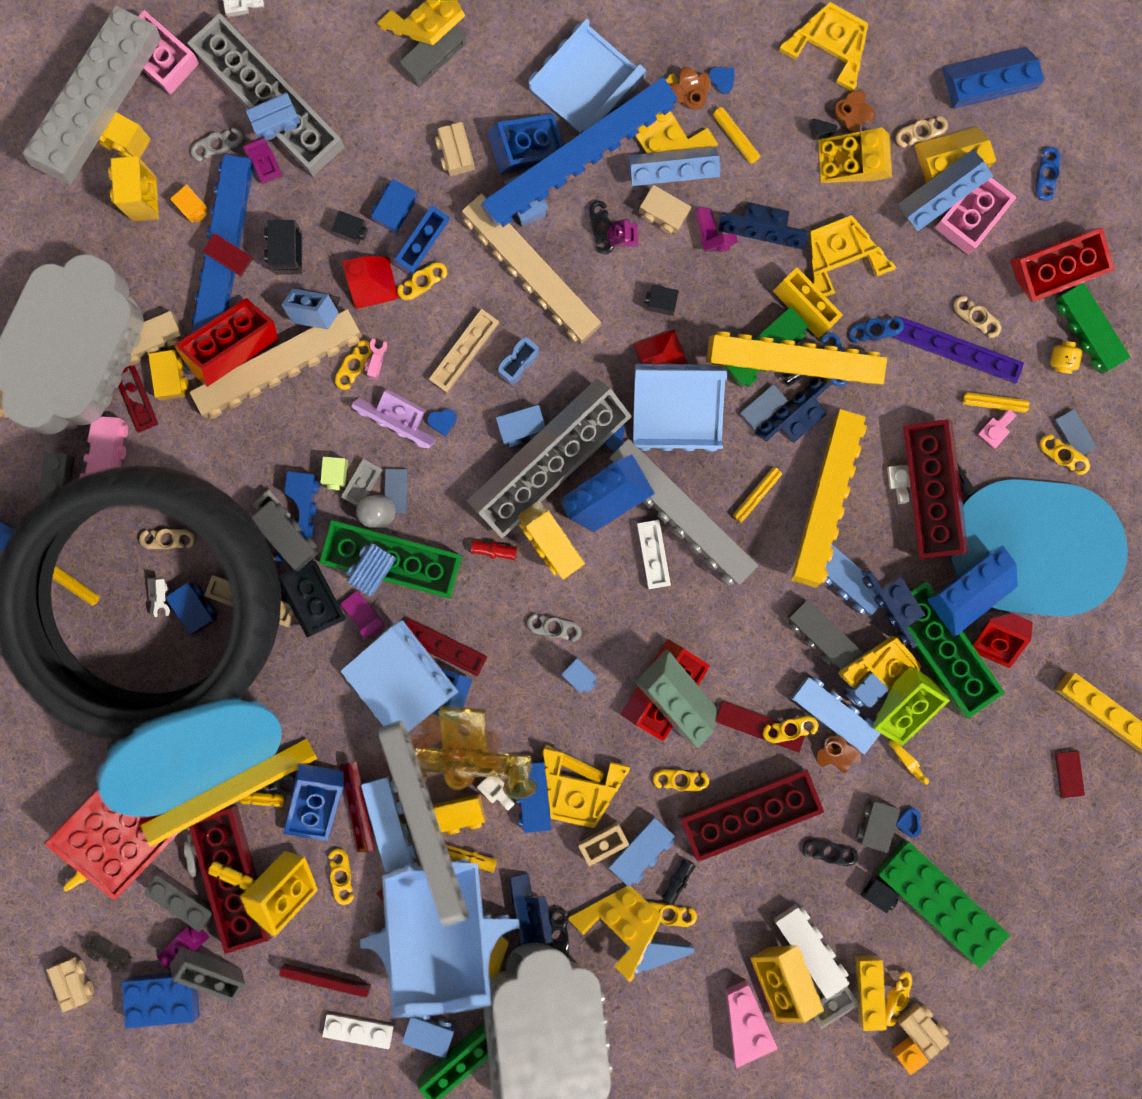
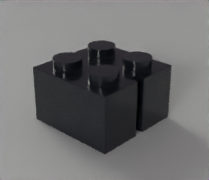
M268 220V227L264 228L265 241H268V249L264 250L265 263H268L269 268L273 269L276 275L302 274V230L295 220Z

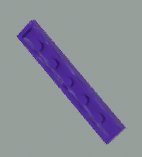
M899 317L904 323V328L898 335L892 336L893 339L1014 384L1018 382L1024 362L909 319Z

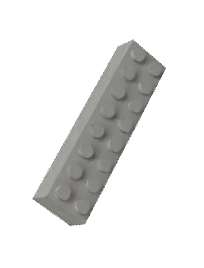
M115 6L22 153L30 166L68 185L72 184L161 41L156 25Z
M220 13L187 42L193 53L247 109L286 92L288 93L301 123L297 124V127L291 131L283 130L276 133L275 138L313 177L345 148L341 138Z
M597 378L475 492L467 502L501 538H504L520 522L517 515L537 501L542 502L632 416L611 388Z
M628 439L609 458L608 463L612 465L616 461L633 454L655 492L654 495L643 501V503L648 508L653 506L658 511L657 517L665 524L669 522L674 527L672 531L681 540L685 537L690 542L688 547L696 555L701 553L706 558L705 564L713 571L717 569L722 574L720 578L728 586H739L758 565Z

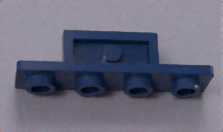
M750 202L746 203L744 216L723 212L718 227L720 232L797 249H804L808 237L807 230L787 226L790 211Z
M822 377L812 379L805 389L795 394L789 403L779 408L772 418L760 425L759 429L755 432L757 437L768 441L782 429L788 439L795 443L826 415V412L816 398L832 385L831 381Z
M862 570L861 573L864 576L862 578L863 583L869 590L872 589L875 593V602L881 609L884 608L888 615L885 617L892 627L895 626L897 628L899 640L904 646L917 647V643L906 627L925 614L902 577L898 576L881 588L870 570Z
M528 873L509 877L514 919H519V929H516L518 945L521 946L534 942L543 944L552 942V928L549 921L546 896L532 895Z

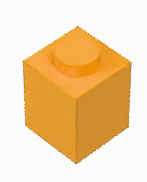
M187 184L170 198L192 224L195 221L199 222L204 219L207 214L206 211L209 210Z
M910 1037L892 1049L895 1056L910 1075L929 1062Z

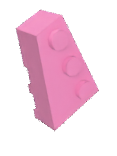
M100 417L91 423L87 441L90 443V453L84 455L83 461L87 462L85 474H80V477L121 467V461L126 456L123 439L128 435V426L124 420L113 417Z
M744 980L725 989L733 1060L736 1068L778 1048L747 981Z

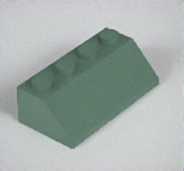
M665 650L635 683L681 736L699 748L714 731L717 708L668 650Z

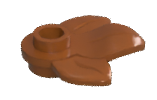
M684 66L680 72L679 83L670 84L669 86L678 98L677 103H685L689 109L698 110L706 103V93L710 89L711 80L707 72L698 76L693 69ZM692 95H698L699 101H693Z
M862 91L849 93L846 99L840 100L834 107L835 118L844 122L847 130L851 133L863 131L862 123L870 122L876 117L874 109L865 103L866 94Z
M839 735L827 737L824 747L820 748L817 753V762L821 767L833 763L844 774L849 770L852 761H861L859 750L847 744L846 740Z

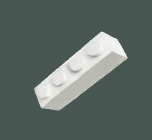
M794 904L773 920L791 946L798 945L808 972L826 999H829L849 985L846 979L849 975L842 964L837 966L833 958L836 955L830 946L824 947L820 941L823 936L816 926L812 928L807 920L810 919V916L803 907L799 909Z

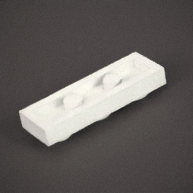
M654 520L637 523L648 589L671 586L660 521Z
M327 1013L322 1037L389 1049L394 1025Z

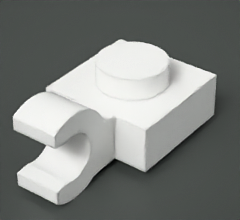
M223 0L227 17L249 14L248 7H264L263 0Z
M908 465L887 467L889 490L896 489L898 504H907L909 502L907 488H911Z
M147 578L149 601H151V616L157 617L159 608H162L164 616H169V607L163 602L166 601L167 584L162 578Z
M494 771L477 787L492 804L498 799L507 810L515 804L505 793L509 787Z

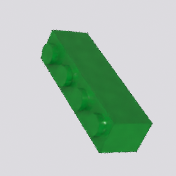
M1084 282L1055 300L1057 311L1068 320L1067 326L1069 330L1078 336L1080 348L1083 352H1088L1092 359L1091 365L1097 372L1100 371L1102 375L1131 358Z
M790 307L754 340L760 341V337L773 338V343L781 344L782 340L798 343L807 335L804 331L809 326ZM725 365L727 374L740 388L744 385L750 387L758 379L755 375L761 371L759 369Z
M485 1021L446 1054L445 1058L439 1059L417 1078L418 1091L426 1099H442L489 1059Z

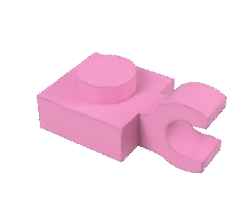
M372 339L370 348L374 354L371 359H367L365 371L368 372V378L377 380L383 355L387 350V342H383L382 348L377 349L375 348L376 339Z
M1008 410L998 421L991 418L977 435L993 449H996L1010 433L1005 427L1016 415L1011 410Z

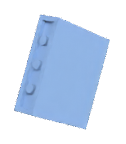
M586 19L582 24L578 23L575 26L572 36L560 43L558 51L553 56L549 55L543 63L544 67L539 72L535 71L529 78V90L581 134L616 110L645 78L646 69L641 65L636 67L594 31L589 26V20Z
M635 364L633 444L642 451H647L651 448H660L663 451H671L673 448H682L684 451H694L695 449L716 451L717 449H723L725 380H727L725 365Z
M403 620L387 630L341 670L346 680L352 685L383 726L402 720L408 732L458 693V690Z

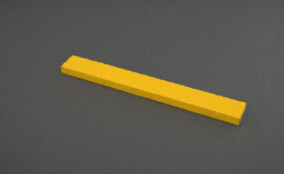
M305 739L141 825L148 844L153 846L297 770L299 764L307 765L316 760L317 757L311 745Z

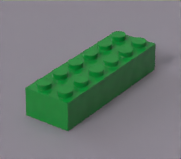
M331 520L319 564L349 571L353 564L357 565L361 560L359 554L365 545L370 546L373 543L397 558L382 581L448 599L453 598L464 556Z
M928 581L920 582L911 588L910 591L925 615L906 628L918 645L914 648L918 656L941 686L960 716L969 719L1005 694V691L963 631L953 637L927 601L928 598L935 594V591Z
M904 838L874 871L979 969L986 964L1011 936L914 845Z

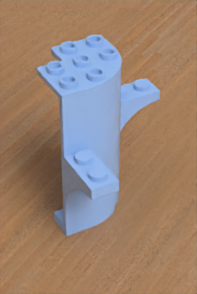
M467 859L452 862L468 910V919L447 927L440 920L424 869L418 866V863L404 864V868H393L391 873L382 876L386 928L382 929V932L369 933V937L360 939L361 949H371L376 952L385 965L390 986L392 1017L439 1015L440 1013L461 1012L491 1005L488 980L490 953L501 935L519 929V919H509L508 915L497 916L496 919H492L491 915L482 914L478 863H468Z

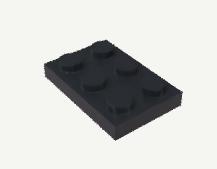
M316 560L306 564L299 571L291 570L279 576L281 590L306 638L346 620Z

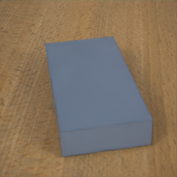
M773 384L745 408L740 415L755 430L788 400Z
M1075 409L1054 420L1066 443L1073 446L1081 454L1084 455L1097 448Z
M385 469V496L392 500L395 506V514H407L408 469Z

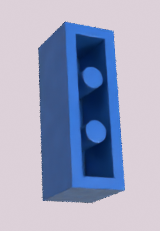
M432 205L395 258L393 264L412 277L447 226L450 217Z
M545 761L518 763V769H514L515 783L519 782L520 791L516 792L517 805L522 807V814H518L519 828L524 827V833L550 831L551 819Z

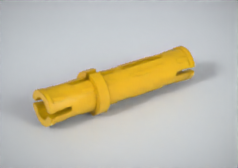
M446 845L451 861L467 859L468 863H478V869L494 873L497 859L479 855L477 851L472 853Z

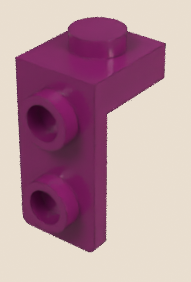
M264 138L253 139L248 142V145L243 147L252 160L262 184L283 176L274 153Z
M699 207L695 209L696 221L699 225L704 251H718V253L729 251L731 249L730 246L738 243L736 234H721L718 236L711 208Z
M622 219L610 224L607 232L610 246H638L637 223H629V219Z
M359 591L354 592L341 603L344 610L360 628V633L365 639L370 637L374 639L383 632L381 628L386 624Z
M188 926L157 958L171 972L170 964L181 947L196 951L209 938V935L204 930L198 932L191 926Z

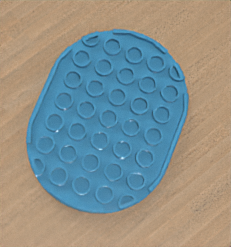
M1019 479L1003 480L978 490L963 504L969 554L950 556L956 575L961 574L989 551L1002 545L1016 562L1018 587L991 608L1014 613L1073 616L1087 612L1103 603L1114 592L1122 579L1127 563L1128 550L1124 528L1112 507L1100 496L1088 489L1064 483Z
M240 699L218 701L155 720L136 729L133 736L125 741L121 740L109 752L110 756L99 768L97 775L98 791L103 802L117 813L136 817L164 814L274 756L281 742L282 731L280 723L274 712L266 708L264 704L256 701L241 702Z

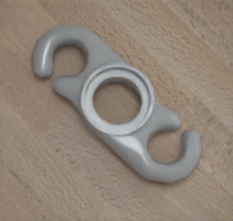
M231 128V132L236 133L238 137L235 141H230L229 130L221 134L212 133L193 144L191 155L195 160L202 161L203 157L196 152L199 147L205 149V158H209L214 154H223L238 147L243 141V134L238 128ZM221 139L223 141L222 147L217 150L211 147L213 140Z
M534 613L527 619V628L535 634L568 640L567 630L573 627L576 630L575 636L571 637L573 642L577 641L582 634L581 627L572 621L547 618L541 615L539 616L541 626L535 628L532 622L538 617L537 614ZM552 621H557L561 626V630L557 634H551L548 631V624Z
M187 827L186 829L189 832L184 843V854L190 876L196 877L198 873V868L196 867L198 858L190 829Z

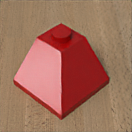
M363 256L343 261L347 282L356 309L399 299L389 257Z
M675 329L633 344L640 364H688Z
M1013 613L989 619L972 646L979 656L1011 668L1032 640L1033 622Z

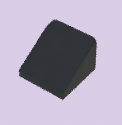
M813 118L809 123L814 141L831 137L837 130L836 124Z

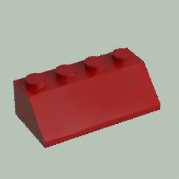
M1090 228L1010 260L1016 281L1031 302L1115 270L1103 228Z
M245 298L176 343L175 348L193 375L208 387L277 341L278 336L274 321L250 300Z
M667 639L653 663L665 650H668L694 682L699 685L710 665ZM639 686L620 714L637 727L663 742L673 727Z

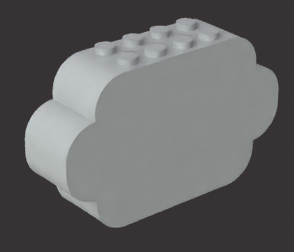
M79 255L68 261L64 268L55 264H46L38 267L30 275L0 337V390L4 391L2 407L5 414L12 421L42 434H55L62 431L69 421L77 425H88L100 418L104 409L110 405L114 388L119 386L122 379L121 374L124 368L130 364L131 353L134 347H137L140 343L144 319L140 309L128 300L129 286L126 279L107 262L92 255Z
M534 942L517 947L508 958L506 971L498 972L488 979L491 1005L483 1007L491 1087L494 1099H607L611 1088L610 1074L612 1073V1064L610 1059H608L607 1050L610 1049L609 1039L605 1034L607 1017L603 1013L602 1004L605 1003V997L597 977L581 965L569 961L563 953L548 944Z

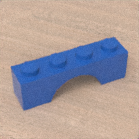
M287 472L284 494L291 497L298 506V524L303 529L300 532L305 538L308 536L313 538L315 527L311 524L312 515L315 516L317 512V503L314 502L315 493H319L320 481L317 480V476L314 474ZM277 551L276 560L287 562Z

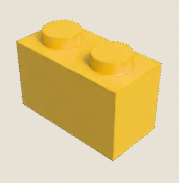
M176 350L148 354L155 398L161 401L186 397V390H189L187 378L183 377L182 369L185 367L184 360Z

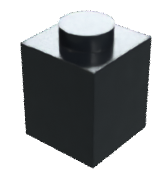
M339 210L331 231L334 236L359 245L361 240H365L368 228H366V223L363 219Z
M653 285L651 292L647 291L644 304L649 305L648 311L673 316L679 290Z
M873 876L860 894L886 914L889 910L892 911L898 903L897 898L899 894Z

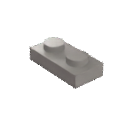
M362 459L341 498L357 506L363 498L370 495L383 470Z
M846 986L829 999L824 997L820 1000L823 1011L814 1016V1019L819 1027L823 1029L858 1007L859 1003L848 986Z

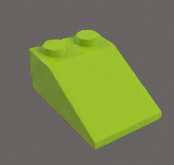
M910 666L894 682L872 727L903 746L950 700L937 682Z

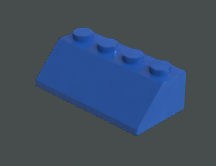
M1027 47L942 67L953 109L1034 90L1044 81L1040 61Z
M633 454L616 461L559 499V502L570 520L595 532L654 495L655 492Z
M1002 545L986 553L927 599L953 637L1018 587L1016 562Z

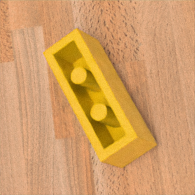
M797 267L773 290L788 308L792 307L809 326L808 329L818 339L843 316Z
M878 955L855 956L859 1025L863 1031L886 1030L883 960Z

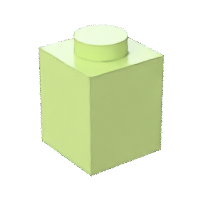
M323 457L321 484L327 486V490L340 491V487H346L348 460L345 458Z

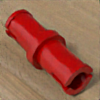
M473 540L471 554L490 556L491 559L498 557L515 561L517 547L500 545L495 541L488 543Z

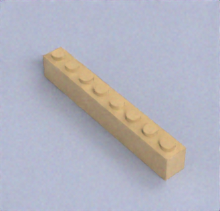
M481 193L462 210L464 217L462 221L470 230L474 228L479 233L477 235L478 239L485 246L489 244L494 249L492 253L500 262L504 260L509 265L507 270L515 278L519 276L523 280L522 286L529 294L534 292L538 297L537 302L544 310L548 308L553 313L551 316L559 326L563 324L568 329L566 333L574 342L578 340L582 344L601 327V321L510 224L502 227L501 224L496 228L480 206L486 200Z
M347 309L336 316L329 329L313 327L236 367L210 386L202 385L190 391V394L201 415L205 418L210 417V419H214L222 414L223 409L227 407L232 409L241 405L242 399L248 396L249 398H254L260 395L263 388L267 386L273 388L279 385L284 377L292 378L300 374V369L307 365L310 368L321 362L320 359L326 355L328 357L335 356L340 352V348L345 345L348 347L354 346L360 341L359 338L363 336Z

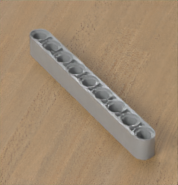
M402 720L380 727L378 730L379 737L440 920L445 927L467 920L468 910L407 728Z

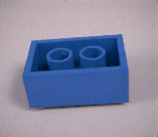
M171 973L130 976L122 982L125 1029L192 1023L200 1016L198 990L174 982Z

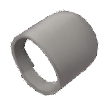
M384 495L367 496L359 502L356 509L359 522L370 528L387 527L394 520L396 513L392 500Z

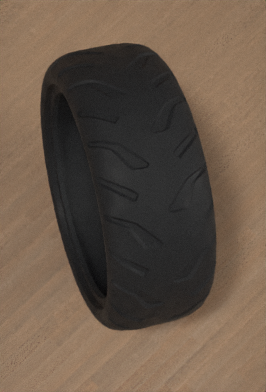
M135 465L95 472L68 482L42 499L22 518L11 534L0 559V649L8 668L19 685L46 713L73 729L100 739L105 738L116 742L125 741L135 734L134 731L155 720L218 701L239 699L251 686L266 664L276 639L280 621L281 587L278 571L263 533L251 516L228 494L216 488L210 482L186 472L164 467ZM140 507L159 511L185 523L196 531L213 549L229 579L234 602V620L226 652L211 675L198 683L175 691L163 693L135 692L114 686L98 678L87 670L70 652L59 633L54 619L51 600L52 578L55 565L64 545L79 526L91 516L105 508Z

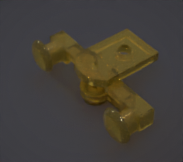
M441 706L439 717L443 749L413 747L424 782L427 781L426 772L444 773L446 783L451 788L460 790L470 785L475 776L500 778L501 776V778H508V781L503 785V791L508 797L513 799L530 797L537 789L536 782L529 778L532 771L531 756L489 753L486 709ZM459 726L467 727L469 732H462Z

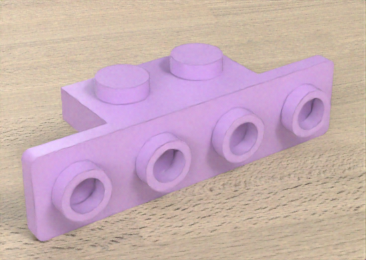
M388 389L384 391L378 407L361 398L355 400L351 405L358 414L376 420L375 422L380 426L391 428L397 435L413 440L419 447L429 449L436 441V438L417 429L426 410Z

